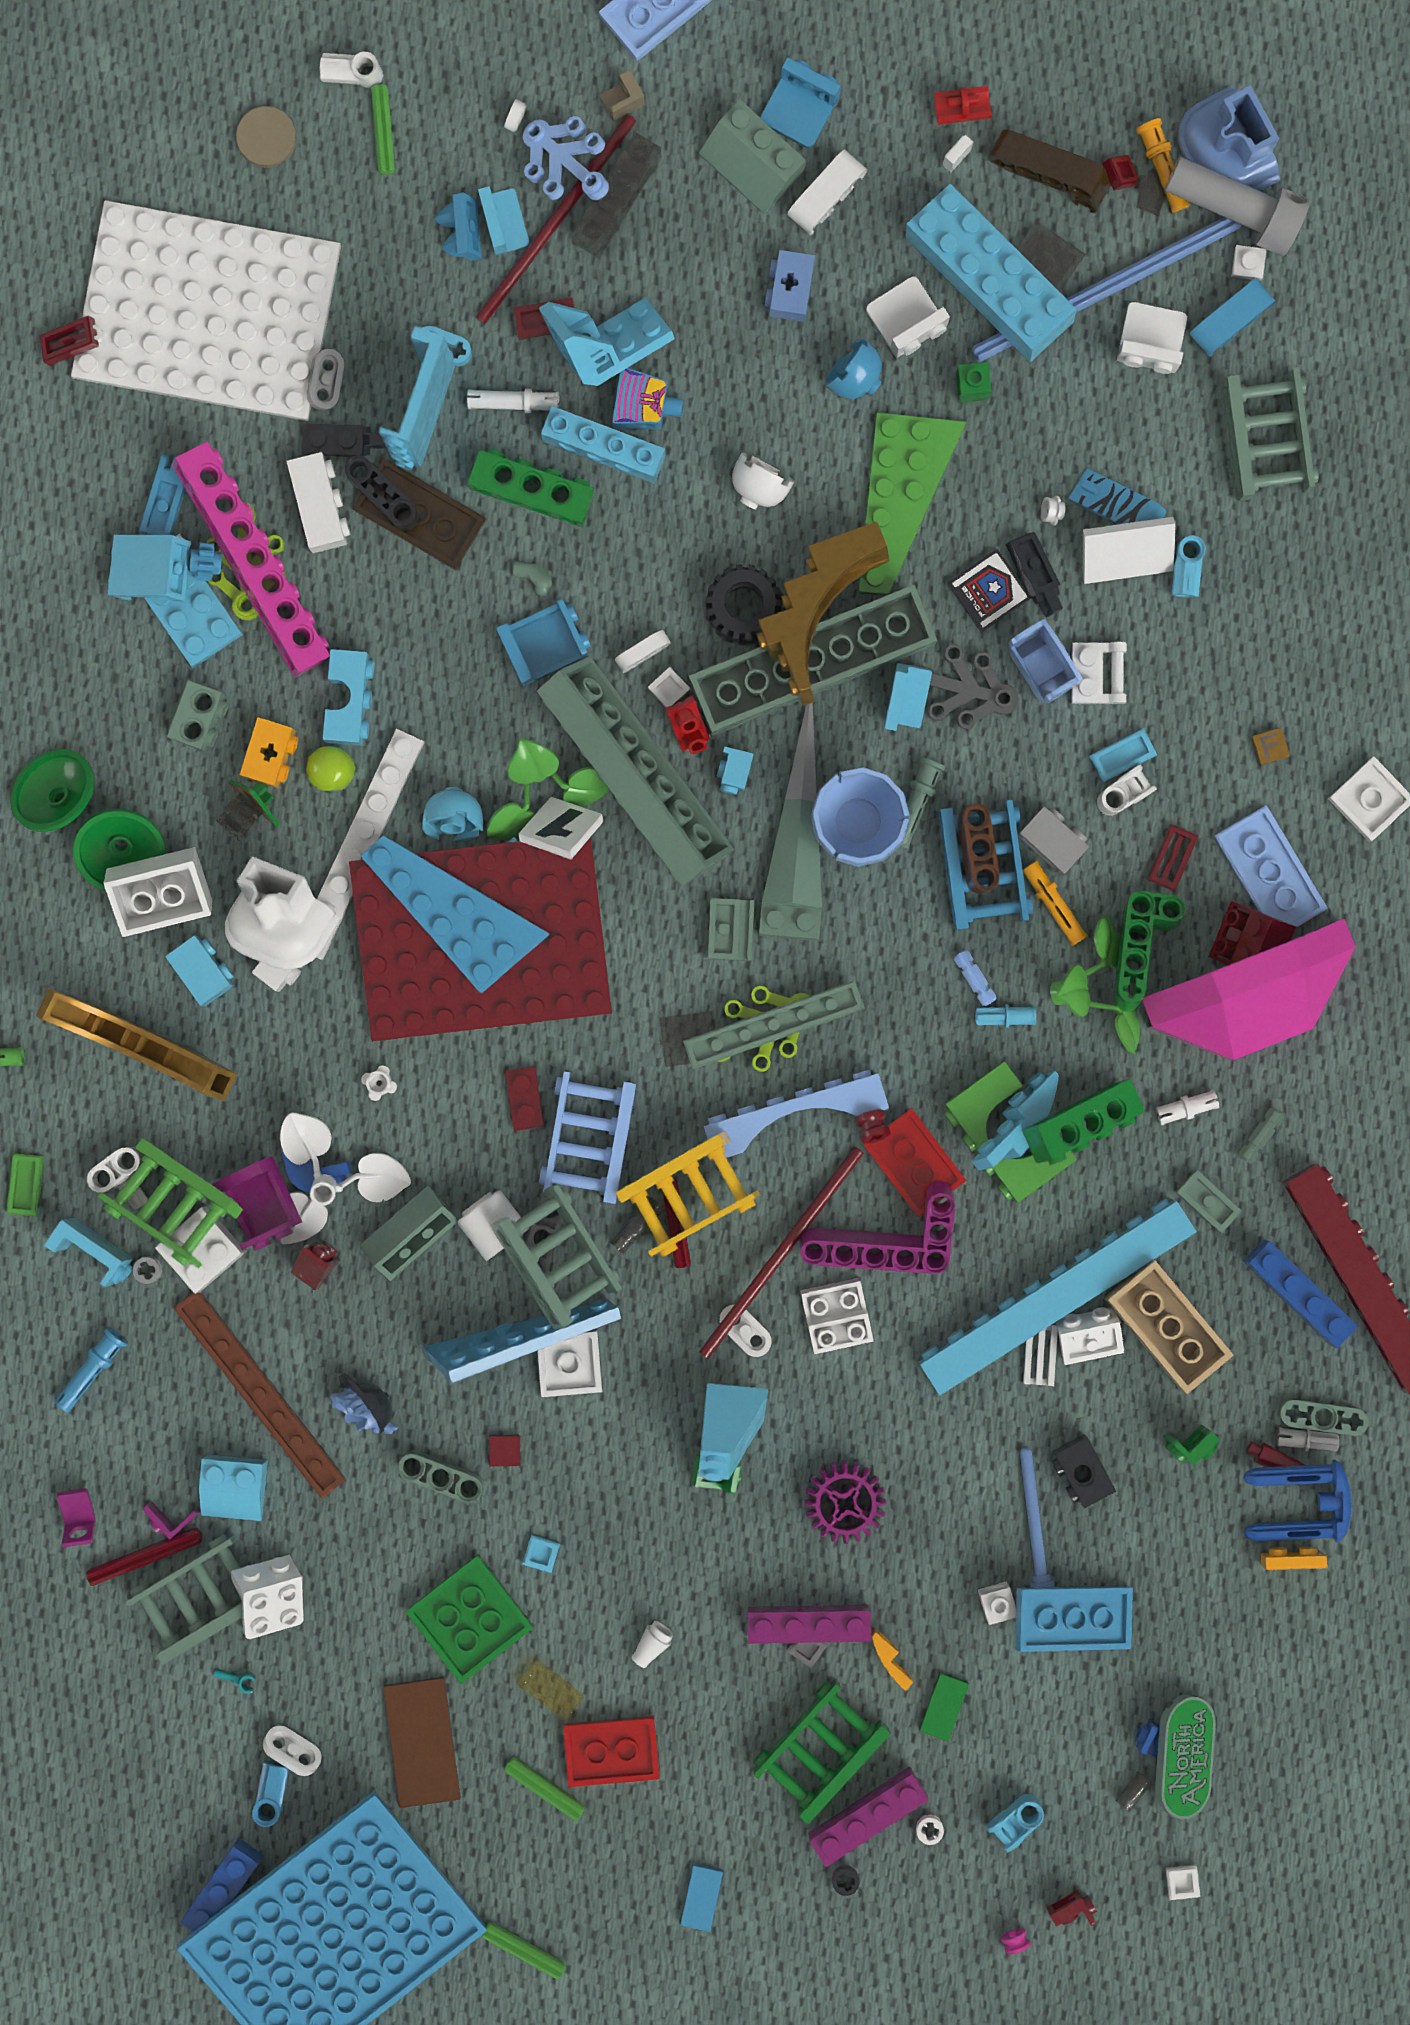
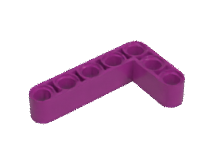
M936 1181L928 1187L922 1235L809 1228L800 1238L801 1258L807 1264L817 1266L940 1274L948 1268L950 1262L955 1215L953 1189L951 1185L944 1181ZM939 1196H944L948 1198L943 1203H937L934 1201V1199ZM936 1224H941L945 1226L942 1230L939 1231L931 1229V1227ZM811 1243H816L821 1247L813 1250L807 1246ZM846 1245L849 1246L851 1249L849 1251L842 1252L839 1251L837 1248ZM871 1248H879L881 1250L877 1254L868 1252ZM902 1250H909L912 1252L908 1256H901L898 1254ZM933 1252L942 1254L938 1258H930L928 1256Z

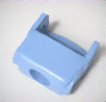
M1045 619L1032 625L1009 641L1010 656L1039 701L1050 703L1083 680L1067 651Z

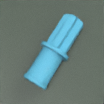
M1005 1004L1004 1007H978L975 1011V1021L977 1025H1004L1005 1028H1009V1025H1036V1007H1009L1008 1004Z

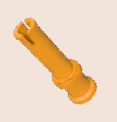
M1157 118L1139 126L1136 132L1143 139L1147 149L1145 153L1146 158L1149 161H1153L1165 191V186L1173 170L1174 163L1170 155L1172 145L1166 141L1161 128L1163 123L1161 118ZM1165 191L1172 213L1190 206L1189 201Z

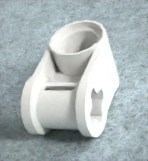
M1141 764L1120 777L1117 782L1099 794L1097 806L1103 814H1118L1131 804H1136L1157 790L1155 786L1150 785L1142 773L1143 767ZM1108 793L1115 794L1118 797V808H1112L1107 804L1106 796Z

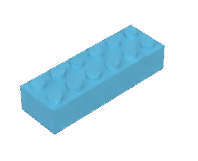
M951 184L906 224V238L1029 362L1035 359L1074 322L1077 309Z

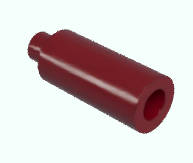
M1251 1441L1246 1449L1247 1453L1255 1456L1254 1462L1263 1467L1305 1465L1265 1442L1260 1446Z

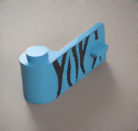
M1088 468L1068 498L1075 504L1117 525L1161 519L1166 514V510L1155 501Z

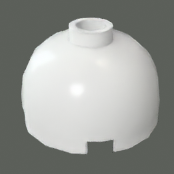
M741 453L732 473L734 488L742 495L740 501L748 507L756 509L758 505L771 507L784 500L793 486L794 480L788 477L787 481H784L783 478L777 476V471L780 470L754 456L748 461L746 460V453Z

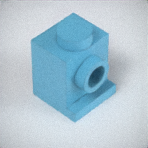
M724 746L723 756L728 758L727 761L721 760L717 777L722 778L720 791L732 795H737L738 790L745 791L754 754Z

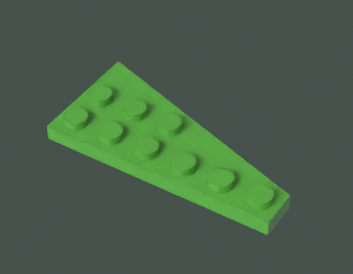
M886 413L876 414L865 525L877 521L887 544L889 562L863 574L860 577L858 593L889 595L966 425L965 421Z

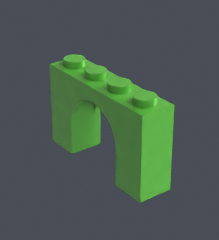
M1005 1061L995 1066L944 1104L947 1108V1111L944 1112L945 1117L953 1127L959 1125L964 1131L965 1135L961 1138L971 1152L978 1149L988 1140L986 1123L993 1108L1023 1086ZM1069 1151L1065 1153L1067 1158L1053 1165H1050L1049 1161L1036 1163L1031 1152L1021 1158L1009 1160L1002 1158L994 1167L984 1170L989 1176L995 1174L1000 1180L1001 1184L997 1187L1007 1201L1013 1198L1015 1202L1019 1203L1077 1159Z

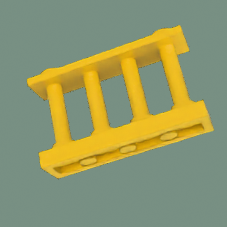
M725 1131L615 1192L621 1203L629 1199L632 1204L636 1203L659 1244L648 1251L651 1257L659 1252L664 1257L678 1249L675 1243L735 1209H738L741 1214L756 1205L753 1199L760 1196V1192L757 1190L747 1196L724 1155L726 1150L723 1146L731 1142ZM705 1156H708L710 1160H714L737 1201L723 1210L720 1209L698 1169L700 1166L698 1160ZM682 1170L684 1175L687 1174L710 1214V1217L696 1225L672 1184L674 1179L671 1175ZM654 1185L658 1189H662L685 1230L669 1239L646 1198L648 1196L646 1190Z

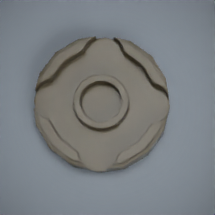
M261 106L250 110L241 118L237 127L236 141L240 152L249 163L258 167L272 168L278 166V164L291 157L296 147L297 134L292 120L283 111L275 107Z

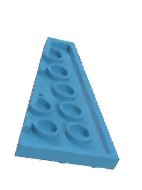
M385 835L360 855L481 994L551 934Z

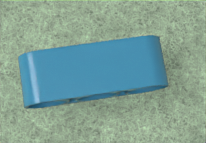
M1255 278L1195 327L1190 335L1207 356L1210 357L1218 347H1223L1236 336L1240 329L1246 328L1259 317L1263 310L1269 309L1276 300L1258 278Z

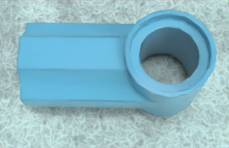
M1187 536L1175 545L1172 596L1199 597L1202 558L1205 555L1206 547L1204 541L1198 536ZM1185 543L1192 544L1195 547L1196 555L1194 558H1188L1184 555L1183 546Z

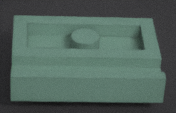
M711 898L708 959L752 961L754 900Z

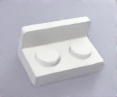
M1112 1307L1096 1308L1092 1312L1082 1314H1067L1055 1322L1059 1333L1062 1359L1065 1365L1124 1353L1120 1321Z

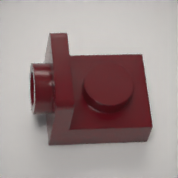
M1079 1890L1046 1907L1056 1927L1060 1924L1067 1925L1072 1923L1082 1911L1091 1927L1097 1924L1092 1915L1097 1912L1094 1904L1088 1895L1082 1897Z

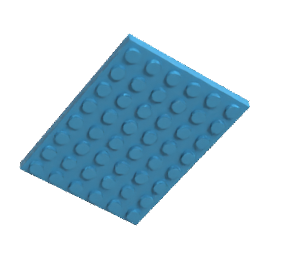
M373 1791L179 1942L177 1950L241 2025H368L484 1934L487 1929L484 1922L379 1795Z

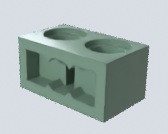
M188 680L167 737L178 743L206 752L208 746L213 747L216 742L218 730H215L218 718L223 719L227 712L228 702L225 701L226 695L220 691ZM210 696L212 699L211 707L208 710L200 711L198 707L200 699ZM199 724L202 729L201 735L196 739H190L188 736L189 728L192 725Z

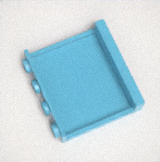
M417 326L414 327L411 339L422 367L400 432L396 433L381 427L379 430L392 459L396 460L395 464L408 470H412L413 466L419 468L422 466L455 369L445 336Z

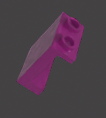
M273 1156L257 1161L211 1184L221 1192H226V1195L243 1209L237 1217L247 1238L246 1242L240 1244L241 1250L251 1246L254 1251L271 1244L270 1237L276 1236V1239L280 1240L293 1234L292 1227L302 1223Z

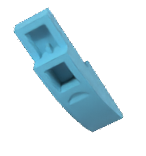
M1056 1071L1035 1074L1028 1080L1027 1084L1029 1086L1024 1091H1020L1008 1101L1009 1107L1002 1113L1007 1121L996 1130L998 1134L993 1139L987 1140L977 1149L979 1154L971 1161L978 1170L992 1168L1002 1158L1009 1160L1021 1157L1029 1148L1022 1129L1048 1117L1058 1085L1059 1075Z

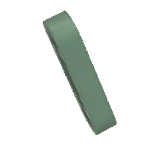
M1287 1399L1282 1402L1278 1410L1281 1421L1295 1428H1310V1430L1357 1436L1364 1433L1368 1427L1367 1415L1356 1407ZM1293 1405H1296L1297 1410L1308 1412L1307 1406H1312L1308 1415L1310 1423L1305 1424L1307 1418L1295 1416L1294 1421H1291L1290 1416L1285 1413L1286 1409L1290 1410ZM1325 1408L1330 1411L1331 1420L1328 1424L1321 1426L1316 1423L1315 1414L1318 1410ZM1337 1410H1342L1340 1416L1344 1418H1352L1353 1413H1356V1418L1361 1420L1360 1425H1355L1354 1430H1351L1349 1424L1339 1422L1340 1428H1335L1338 1422Z

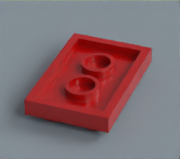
M912 1108L888 1125L891 1132L890 1136L878 1142L863 1144L917 1217L924 1214L926 1192L932 1183L936 1181L947 1182L954 1191L967 1181ZM939 1196L934 1201L938 1203L945 1197Z
M655 1716L565 1723L563 1725L568 1788L660 1780Z

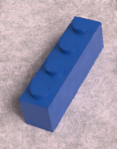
M1263 1239L1243 1260L1259 1278L1330 1346L1338 1348L1358 1327L1270 1241Z

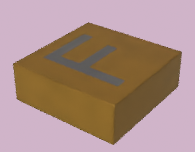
M1282 728L1251 737L1260 766L1290 757Z

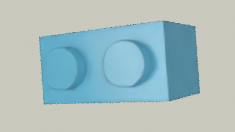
M194 935L165 957L199 1005L205 1007L235 986L230 980L234 975L224 962L219 965L213 954L216 953V950L207 938L202 940L199 936Z

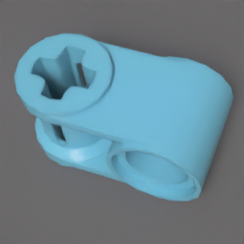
M1031 1794L1020 1796L1007 1809L994 1817L987 1824L986 1830L989 1833L993 1832L1004 1844L1003 1849L1007 1853L1011 1852L1043 1822L1044 1814L1041 1802L1036 1796ZM1031 1805L1037 1808L1036 1813L1032 1816L1027 1817L1021 1814L1022 1809L1026 1806Z

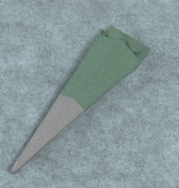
M812 703L807 704L762 899L759 936L819 941L822 911L819 843L816 841L811 820V811L817 795Z

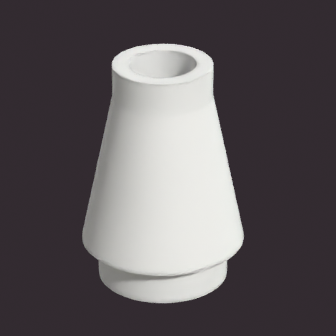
M654 1621L652 1625H647L637 1649L632 1655V1660L640 1667L646 1668L652 1660L672 1644L673 1633L671 1630L658 1621Z

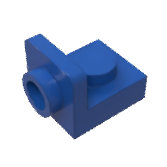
M1149 1719L1146 1726L1142 1724L1139 1727L1135 1736V1741L1138 1742L1136 1747L1139 1752L1145 1755L1148 1753L1157 1758L1159 1723Z

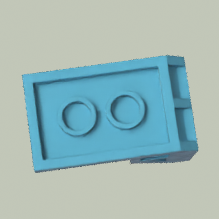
M646 297L597 327L587 311L552 302L539 307L559 351L582 383L587 385H600L675 339L671 329Z

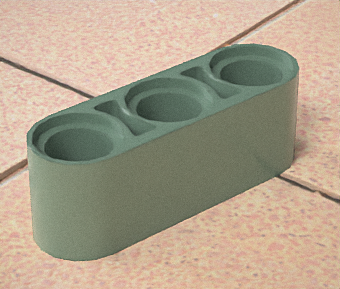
M409 1451L399 1461L398 1471L402 1478L456 1500L472 1503L478 1500L484 1491V1481L477 1473L423 1452ZM409 1458L417 1459L420 1462L421 1470L417 1473H411L406 1468V1460ZM437 1469L447 1471L449 1482L445 1484L438 1483L434 1479V1471ZM466 1480L474 1481L478 1486V1492L472 1495L465 1493L462 1489V1482Z

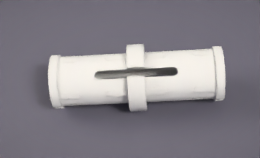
M1210 1090L1190 1098L1183 1096L1180 1097V1101L1155 1107L1156 1114L1160 1116L1158 1117L1159 1124L1162 1126L1185 1117L1189 1120L1194 1118L1195 1114L1218 1109L1219 1102L1213 1100L1217 1099L1215 1091Z

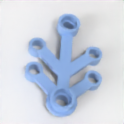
M578 116L570 117L565 124L549 126L544 120H535L529 123L523 132L524 143L530 148V163L526 165L524 174L530 182L538 183L544 178L545 171L542 168L543 150L545 149L550 154L549 179L544 183L543 191L552 200L560 198L564 191L561 185L562 165L582 182V189L590 199H602L609 190V184L602 174L589 172L571 156L583 153L599 154L602 152L605 142L598 133H590L586 136L585 140L557 144L553 140L554 138L569 135L573 138L581 137L585 133L586 126ZM576 124H579L575 130H572ZM598 140L597 144L591 147V144ZM538 169L535 175H531L534 170ZM557 186L553 192H550L552 187Z

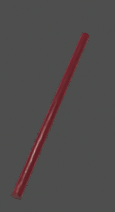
M627 114L605 143L602 152L597 154L587 167L589 172L599 173L637 121L631 115ZM579 179L475 317L484 325L584 193L582 182Z
M853 1147L700 1349V1354L707 1359L710 1358L864 1153Z

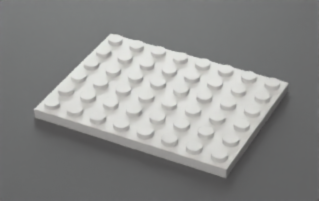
M104 200L82 316L83 318L89 315L95 319L96 324L93 325V328L97 330V336H94V338L98 341L99 347L75 356L71 377L73 379L309 421L311 405L307 399V388L314 356L322 351L341 244Z

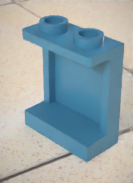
M562 598L557 600V604L508 626L506 623L496 628L523 687L589 657L586 650L591 647L584 630L578 633L574 621L578 620L571 603L565 605Z

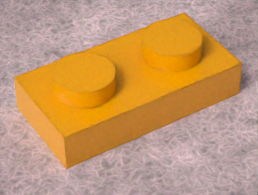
M1314 1546L1299 1547V1552H1287V1548L1271 1547L1269 1548V1553H1261V1566L1266 1570L1327 1568V1555L1318 1551V1548Z

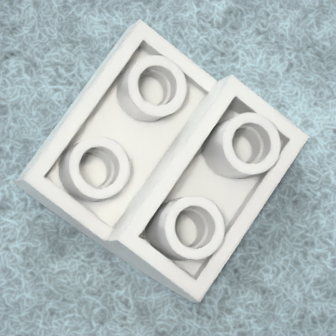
M860 1278L800 1290L814 1354L873 1342Z

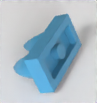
M464 192L454 194L453 202L442 208L434 218L440 225L455 228L456 231L447 238L442 249L451 256L464 257L470 261L481 260L482 252L477 200Z

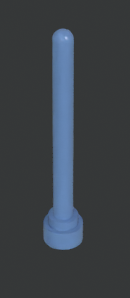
M1023 1447L1020 1450V1459L1035 1575H1032L1033 1581H1030V1587H1055L1054 1579H1051L1050 1573H1047L1032 1451L1028 1447Z

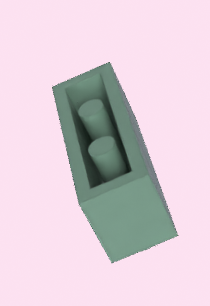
M428 1185L360 1246L372 1265L391 1281L454 1226L458 1219L447 1203Z

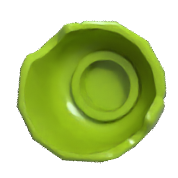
M324 746L317 748L308 757L305 771L309 782L314 787H317L318 790L336 791L346 788L353 780L355 764L352 756L342 748Z

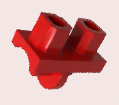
M988 86L975 88L960 87L959 90L934 92L937 125L991 119L992 117Z
M693 696L688 697L684 702L676 703L675 706L665 708L682 752L688 749L690 754L694 755L707 748L705 741L710 739Z

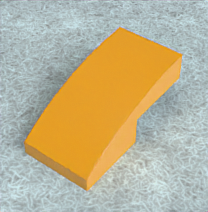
M874 1627L871 1630V1635L878 1656L892 1678L906 1691L913 1684L912 1676L893 1660L899 1653L898 1648Z

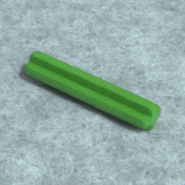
M379 84L373 85L371 88L379 173L389 175L395 172L389 95L387 86Z
M512 1757L506 1764L504 1771L509 1776L571 1819L577 1821L585 1808L582 1803L516 1757Z
M493 1922L487 1923V1931L482 1934L483 1939L555 1979H559L566 1968L565 1962Z

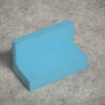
M490 186L478 189L495 255L529 246L530 243L515 189L511 188L493 194L491 193Z
M897 663L885 719V729L897 731L898 724L916 728L921 727L932 676L931 669Z

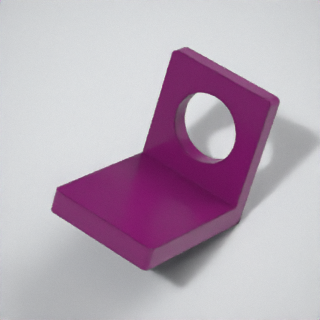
M88 1489L58 1492L57 1500L65 1524L61 1542L62 1547L92 1543L96 1527V1517ZM78 1530L87 1531L86 1534L82 1537H70L74 1532Z
M152 1501L142 1509L150 1517L148 1521L152 1528L159 1534L163 1532L169 1540L201 1512L200 1508H197L181 1524L175 1527Z

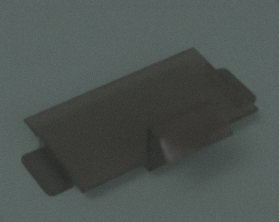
M1152 168L1148 179L1145 175H1139L1134 189L1141 190L1139 193L1141 197L1136 208L1159 216L1166 199V194L1156 169Z

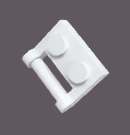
M1072 643V661L1083 680L1071 688V704H1126V694L1123 693L1124 653L1127 652V643ZM1103 653H1111V694H1103Z

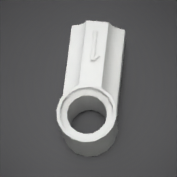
M360 52L356 55L323 53L320 60L322 82L360 84L365 88H372L373 85H379L383 78L382 69L375 56L369 52ZM367 66L373 67L371 73L367 75L361 74L363 68Z

